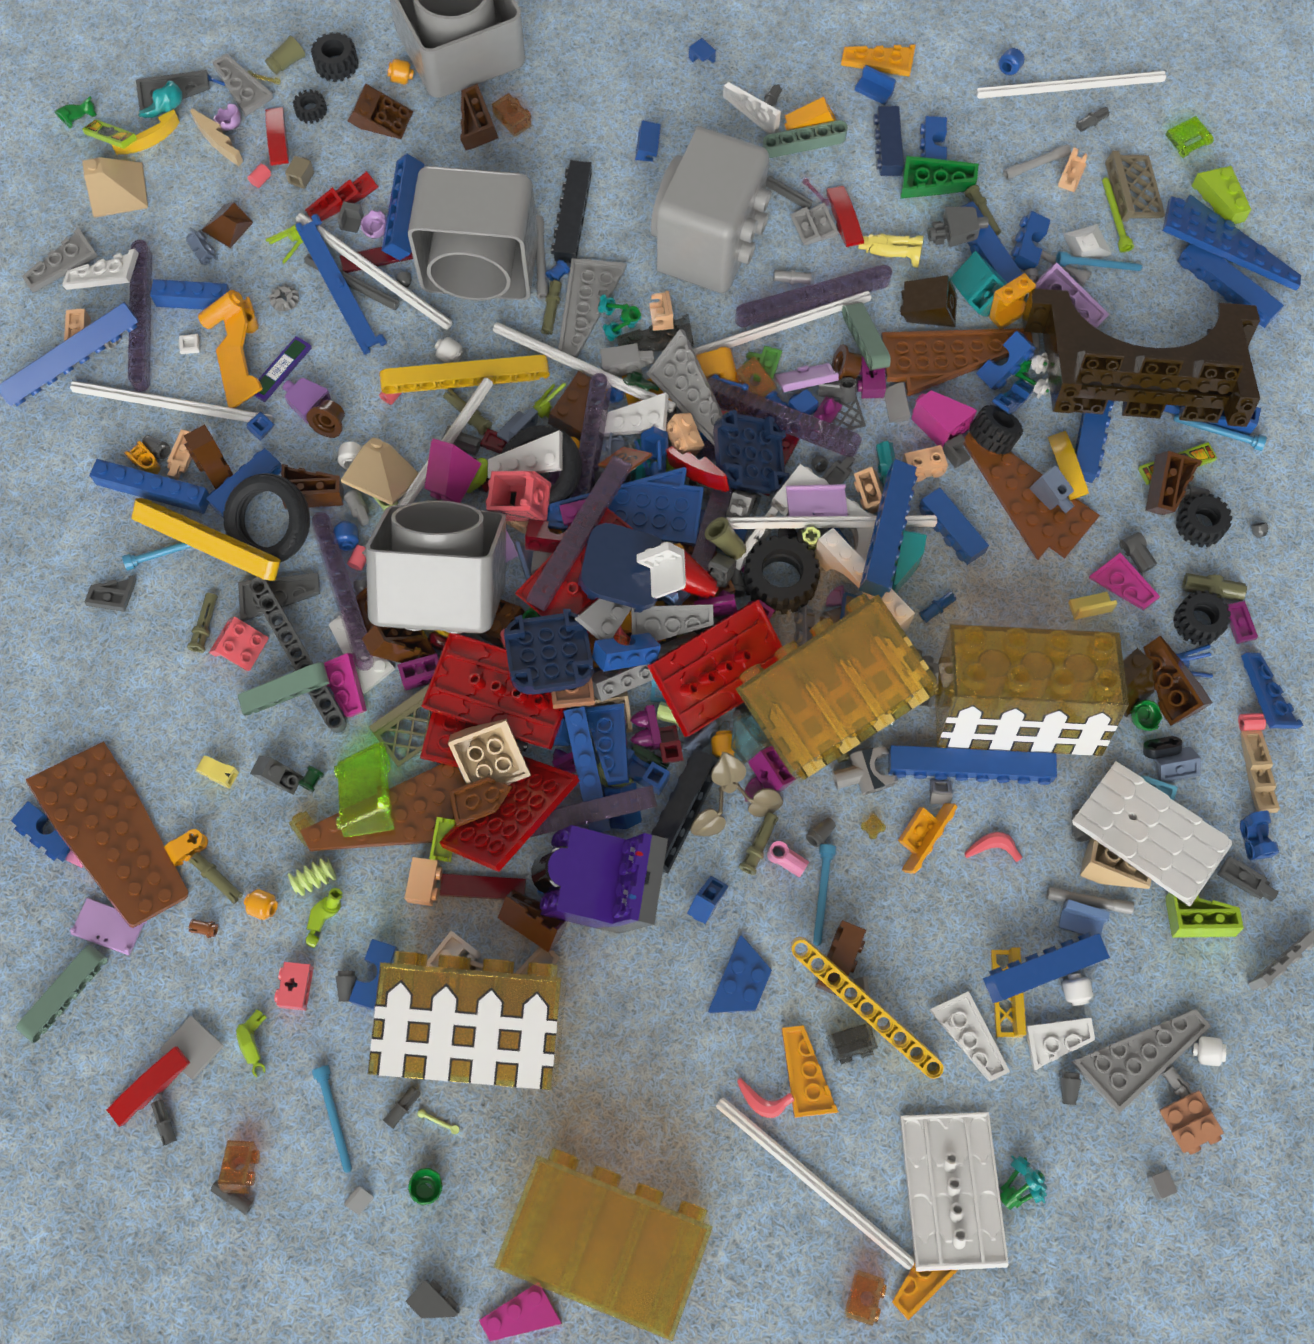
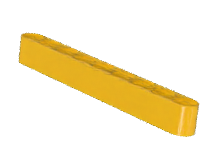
M545 355L387 368L379 372L381 391L385 394L479 386L484 378L490 379L493 384L540 380L543 377L547 379L550 376L548 360Z
M144 498L135 499L131 517L134 521L257 577L269 581L276 580L280 565L279 558Z
M801 936L792 940L791 950L794 957L929 1078L935 1079L942 1075L944 1068L940 1059L808 939ZM798 943H804L807 949L803 953H798L795 951V946ZM814 958H821L823 960L822 966L818 968L813 967L811 962ZM833 972L840 975L838 981H828L829 974ZM849 987L856 989V993L852 997L844 995V991ZM865 1002L872 1004L871 1010L867 1012L861 1010V1005ZM881 1017L888 1018V1023L885 1026L877 1025V1021ZM897 1032L905 1033V1037L901 1041L894 1040V1035ZM914 1047L921 1048V1052L917 1056L910 1054L911 1049ZM930 1062L938 1063L937 1068L932 1071L927 1070V1065Z

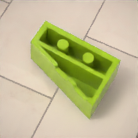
M1232 166L1197 173L1191 186L1203 196L1202 198L1205 202L1207 201L1214 208V212L1225 220L1232 221L1234 224L1245 222L1252 209Z
M1170 892L1165 897L1172 938L1236 937L1244 928L1239 907L1215 900L1208 901L1199 898V896L1196 897L1191 906H1188Z

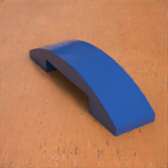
M1020 378L1009 391L996 396L992 403L1006 413L1012 414L1033 394L1034 387Z

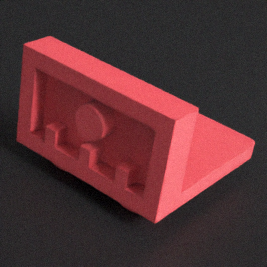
M232 617L228 619L209 653L215 657L221 655L244 670L250 671L269 638L240 619Z

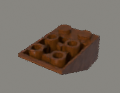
M365 83L347 122L362 130L402 139L413 110Z
M501 599L492 627L484 633L476 634L497 647L505 649L501 641V631L515 620L514 617L522 615L523 618L525 611L521 606Z

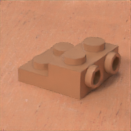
M592 677L584 686L551 692L553 709L595 705Z
M1200 1090L1159 1109L1183 1154L1189 1152L1192 1155L1202 1149L1200 1145L1206 1142L1212 1145L1222 1139L1220 1135L1224 1134V1131Z

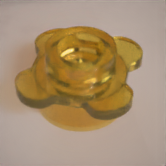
M871 815L866 822L861 824V829L869 834L870 839H876L880 832L886 830V826L876 815Z

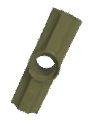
M1186 573L1182 582L1183 591L1192 593L1201 591L1203 593L1206 590L1209 591V594L1216 593V597L1219 599L1222 597L1243 601L1247 593L1245 583L1224 580V577L1221 575L1201 576Z

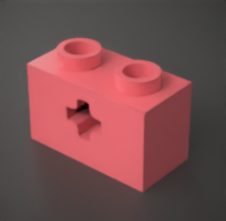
M284 962V966L279 970L280 988L275 992V1002H277L276 1005L278 1007L306 1011L314 970L313 966L310 964ZM295 982L297 984V987H293V989H290L289 985H293Z

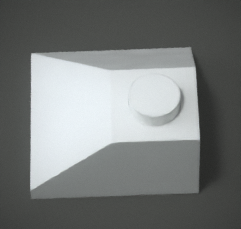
M1097 224L1064 233V237L1074 257L1098 259L1112 254Z

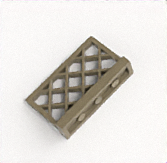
M1112 151L1105 161V165L1122 222H1126L1130 218H1163L1165 212L1149 155H1120L1119 151ZM1122 161H1125L1126 163H1128V164L1130 165V167H1129V168L1125 167V166L1122 164ZM1144 161L1146 168L1144 169L1136 162ZM1133 167L1141 174L1137 176L1130 169ZM1126 174L1135 181L1133 183L1129 182L1126 179ZM1142 175L1146 176L1147 178H1149L1150 183L1148 184L1140 177ZM1137 182L1145 189L1141 191L1134 184ZM1130 189L1139 196L1137 198L1133 197L1130 194ZM1146 190L1152 192L1153 195H1154V198L1152 199L1150 196H1148V195L1145 194L1144 192H1145ZM1141 197L1149 204L1145 206L1138 199ZM1134 204L1143 211L1135 212ZM1152 205L1157 208L1158 212H1153L1148 207Z
M429 685L369 726L371 732L397 767H400L422 751L423 745L420 747L411 746L412 735L423 736L425 740L431 711L429 710L427 719L416 718V712L422 707L421 705ZM404 719L412 720L411 731L399 730L400 722ZM415 721L427 723L425 734L413 732ZM387 731L395 732L394 743L385 742L381 735ZM398 733L410 734L408 745L396 744ZM395 748H407L406 757L398 761L394 755Z

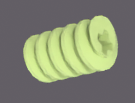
M328 857L327 862L320 858L319 866L311 862L312 869H309L306 865L303 866L304 873L296 869V877L288 873V878L296 894L298 892L304 896L305 888L312 892L313 884L318 889L321 888V881L326 885L329 884V877L333 881L337 880L336 873Z

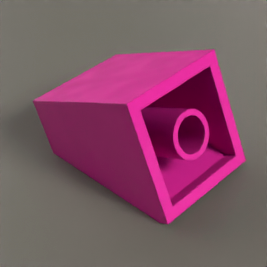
M931 390L927 394H921L916 399V406L913 409L911 419L937 446L941 445L943 449L945 442L959 434L963 435L970 429L969 427L977 411L968 405Z
M433 438L430 445L424 488L431 492L430 496L438 501L460 503L481 463L456 445Z

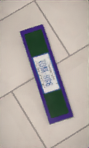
M295 336L258 379L263 389L254 396L266 402L312 349L311 345Z

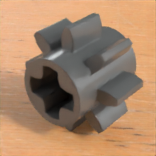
M941 221L932 222V227H929L927 230L929 241H933L935 245L944 244V239H947L945 226Z

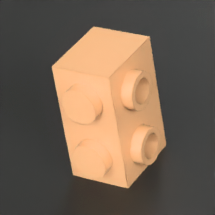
M674 414L666 424V431L672 446L682 455L689 451L696 456L704 447V443L692 414Z
M941 445L904 453L902 459L903 462L917 467L915 473L917 476L916 482L923 481L931 476L933 478L941 477L948 467Z
M869 467L854 473L856 479L854 485L857 492L861 494L862 499H860L863 510L873 514L878 512L883 489L877 472L873 467Z
M412 857L404 898L407 903L433 906V901H437L439 888H436L437 880H441L443 871L438 860Z

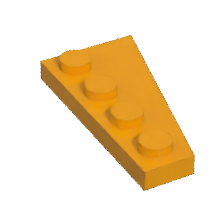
M911 44L909 47L894 45L893 48H884L883 45L876 46L875 48H868L867 46L844 47L841 66L863 69L867 65L879 72L910 77L916 44Z
M804 1025L782 1028L790 1093L795 1098L792 1102L794 1118L838 1113Z
M914 1263L893 1299V1305L909 1321L958 1270L916 1271Z

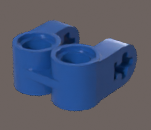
M1269 811L1251 813L1240 821V830L1243 839L1246 840L1245 850L1249 860L1272 858L1279 853L1277 842L1271 841L1268 837V824L1272 822Z

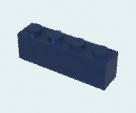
M878 106L877 114L873 115V125L877 126V129L874 130V140H878V143L875 145V154L879 155V158L876 160V169H880V176H902L904 160L899 106Z

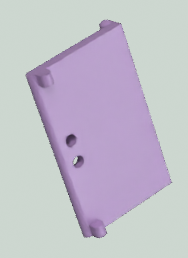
M829 363L812 367L802 366L794 371L775 374V380L783 392L838 381L839 374L835 373Z
M846 485L786 486L788 516H848L845 495Z
M87 898L74 927L70 929V934L130 955L142 927L147 921L131 928L116 908Z

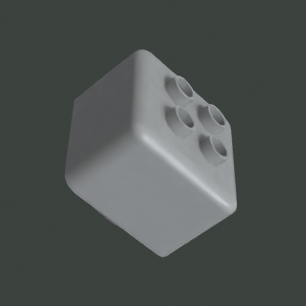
M389 0L395 30L426 90L435 98L448 96L522 67L525 63L521 11L515 0Z
M701 126L696 128L684 155H676L670 162L655 200L651 218V235L657 238V272L718 293H725L730 289L741 263L747 265L750 263L756 243L752 242L755 233L763 234L769 217V213L765 212L771 197V190L766 189L769 153L764 147Z
M437 166L423 167L417 177L408 229V238L420 287L428 293L450 294L467 300L479 301L499 298L524 301L529 299L538 245L533 186L530 178L521 173Z
M423 501L387 507L366 544L369 621L380 627L405 628L411 631L437 630L448 633H484L492 627L505 587L506 515L496 511L478 510L472 506L451 501Z

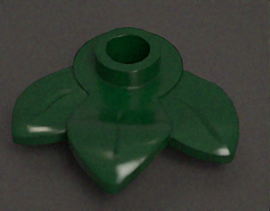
M637 371L628 373L623 379L626 385H637L647 392L650 389L659 391V387L655 383L644 379L643 375Z

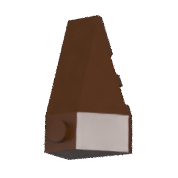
M1162 636L1157 637L1143 647L1145 655L1153 662L1154 690L1157 691L1159 708L1170 726L1200 712L1213 703L1201 684Z

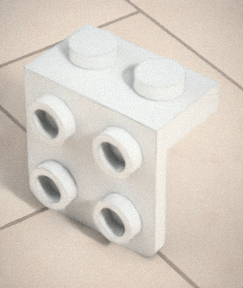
M664 542L660 546L646 549L645 552L637 554V563L650 568L652 597L657 599L685 588L684 549L673 545L671 542Z

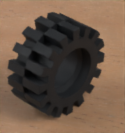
M309 89V92L303 90V94L300 91L298 93L299 97L296 95L294 97L295 100H293V107L297 118L301 122L304 120L306 124L308 121H310V124H314V120L317 123L319 118L322 120L324 118L323 115L326 116L327 106L323 95L319 94L317 90L313 92V89ZM308 104H316L313 109H304Z

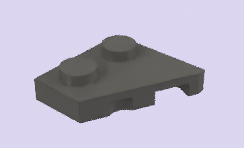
M128 576V580L117 582L115 579L103 584L91 585L84 601L86 606L125 612L135 587L136 577Z

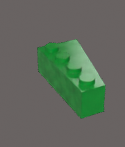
M906 156L900 199L965 192L969 187L976 185L979 164Z

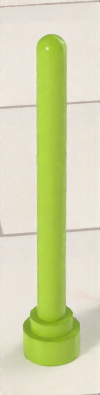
M1105 177L1102 179V183L1120 238L1118 248L1120 252H1129L1134 248L1132 239L1126 235L1110 180Z

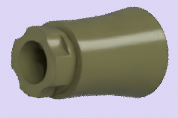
M289 35L270 54V57L265 59V62L269 69L277 75L296 61L306 57L300 44Z
M717 518L706 528V539L714 543L726 556L738 560L746 552L745 544H743L742 539L736 534L726 518Z

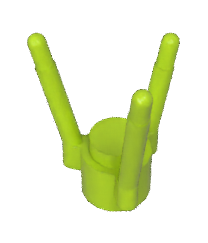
M296 224L266 238V242H269L270 245L287 236L292 242L297 241L283 259V263H286L300 244L303 243L295 227Z
M562 383L551 393L555 387V384H552L542 397L534 403L535 405L532 408L538 411V416L541 419L544 416L547 419L549 418L550 409L552 408L549 401L566 386V383Z

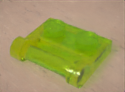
M1197 116L1167 130L1165 134L1182 158L1188 156L1190 152L1214 142L1212 134ZM1198 136L1202 137V139L1188 146L1184 144Z

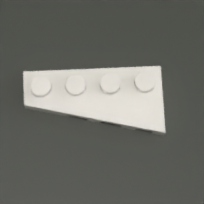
M730 82L724 85L723 97L766 133L773 134L779 132L781 111Z
M134 248L129 250V254L122 255L119 253L114 255L113 259L107 261L101 259L92 266L86 264L68 270L62 286L66 290L130 283L139 253Z
M345 612L329 623L343 654L352 653L364 695L395 670L387 659L370 655L362 640L365 634Z
M969 991L929 1010L989 1082L1010 1072Z

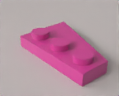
M1121 553L1117 554L1089 576V579L1143 611L1160 598L1159 594Z
M346 653L324 662L329 679L327 687H330L333 691L334 698L346 717H353L366 712L367 708L352 653Z
M540 1282L479 1320L489 1341L562 1324Z

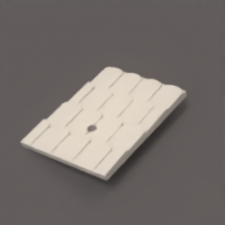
M1115 761L1111 769L1082 806L1079 813L1072 820L1073 825L1188 906L1192 905L1232 846V840L1227 835L1204 822L1201 817L1173 801L1167 794L1144 781V778Z
M989 1112L901 1116V1135L916 1271L1008 1267Z

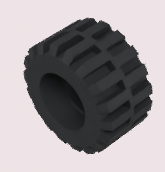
M329 32L327 35L325 33L321 38L318 37L316 39L317 42L312 44L311 55L316 72L320 74L321 78L325 77L327 81L332 79L333 82H337V79L344 81L345 77L349 79L351 77L350 74L354 75L356 73L355 69H358L359 63L354 42L347 35H341L340 32L336 34Z
M994 405L982 407L969 427L971 436L978 444L991 452L1002 455L1010 453L1024 432L1021 423L1014 415L1008 414Z
M1201 493L1200 496L1194 495L1192 499L1190 498L1185 503L1176 518L1178 522L1176 528H1180L1179 535H1184L1183 540L1186 542L1190 540V545L1193 546L1196 543L1198 547L1215 545L1221 540L1232 524L1230 523L1232 521L1231 510L1226 508L1228 504L1226 502L1222 503L1220 497L1214 498L1213 494L1206 496V493ZM1196 514L1208 517L1213 526L1201 524L1197 520Z
M1206 590L1203 593L1196 591L1194 594H1189L1176 609V615L1173 618V621H1177L1174 624L1175 629H1180L1177 632L1179 636L1183 634L1185 641L1190 639L1192 640L1191 644L1194 645L1199 642V646L1205 645L1206 642L1211 644L1213 641H1216L1226 631L1231 622L1229 618L1231 611H1227L1229 606L1223 603L1224 599L1222 597L1219 599L1216 597V593L1209 594V591ZM1193 611H1202L1207 614L1211 625H1204L1197 621Z

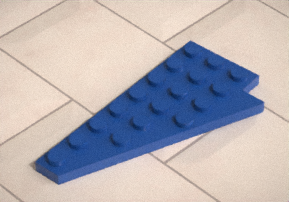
M1190 194L1186 202L1181 198L1170 197L1167 203L1162 231L1295 291L1300 287L1301 275L1270 253L1266 247L1259 245L1237 229L1232 221L1225 220Z
M679 468L551 503L548 506L547 514L548 528L567 530L568 526L564 527L560 505L598 496L599 503H603L634 530L654 535L663 542L696 546L704 487L685 485L687 468Z

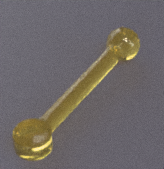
M247 71L255 78L270 81L277 85L281 83L279 78L273 79Z

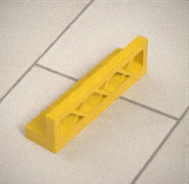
M1012 947L1009 950H991L992 970L1000 967L997 964L996 955H1008V964L1017 960L1021 963L1020 947ZM1024 992L1008 998L1011 1001V1008L1007 1012L999 1007V1002L994 1003L996 1037L1026 1036ZM1005 1017L1012 1023L1013 1032H1001L1000 1023Z

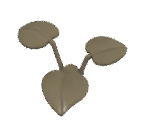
M722 752L719 761L711 773L713 782L720 785L718 788L720 792L719 810L716 812L715 809L709 808L702 811L693 821L690 831L697 836H711L720 833L724 829L726 820L721 816L723 813V792L733 793L738 789L747 801L751 802L748 806V811L756 817H764L768 812H776L783 805L784 801L780 794L771 788L761 789L754 794L753 799L750 798L738 783L746 776L745 765L735 756Z

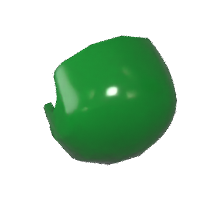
M1150 700L1137 702L1130 713L1132 723L1136 728L1143 731L1158 729V725L1163 719L1159 706Z
M421 1168L416 1171L408 1184V1191L412 1200L420 1205L432 1204L436 1201L443 1187L440 1174L431 1168Z

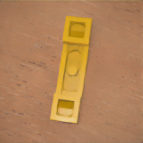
M173 109L159 116L160 123L135 135L136 141L125 149L112 145L116 155L131 154L148 149L168 137L180 123L175 110Z
M1063 431L1048 436L1047 438L1059 470L1074 490L1069 495V499L1072 500L1089 494L1067 432Z

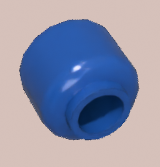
M1010 48L1004 52L999 59V68L1004 74L1014 75L1021 69L1025 61L1022 51L1017 48Z
M350 521L338 523L333 528L335 546L344 551L354 549L359 544L358 527Z

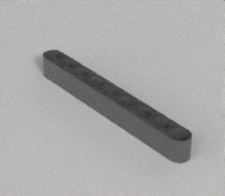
M260 577L253 578L249 583V589L295 671L314 664L271 587L265 579ZM259 586H264L262 591L256 592ZM274 602L271 608H265L267 603ZM283 618L281 624L275 625L277 619ZM287 635H293L290 641H284ZM302 651V655L299 658H293L296 652ZM325 685L317 692H308L328 728L334 733L344 731L347 726L346 719L328 687ZM324 702H331L329 708L322 709V705ZM334 719H341L339 725H331Z

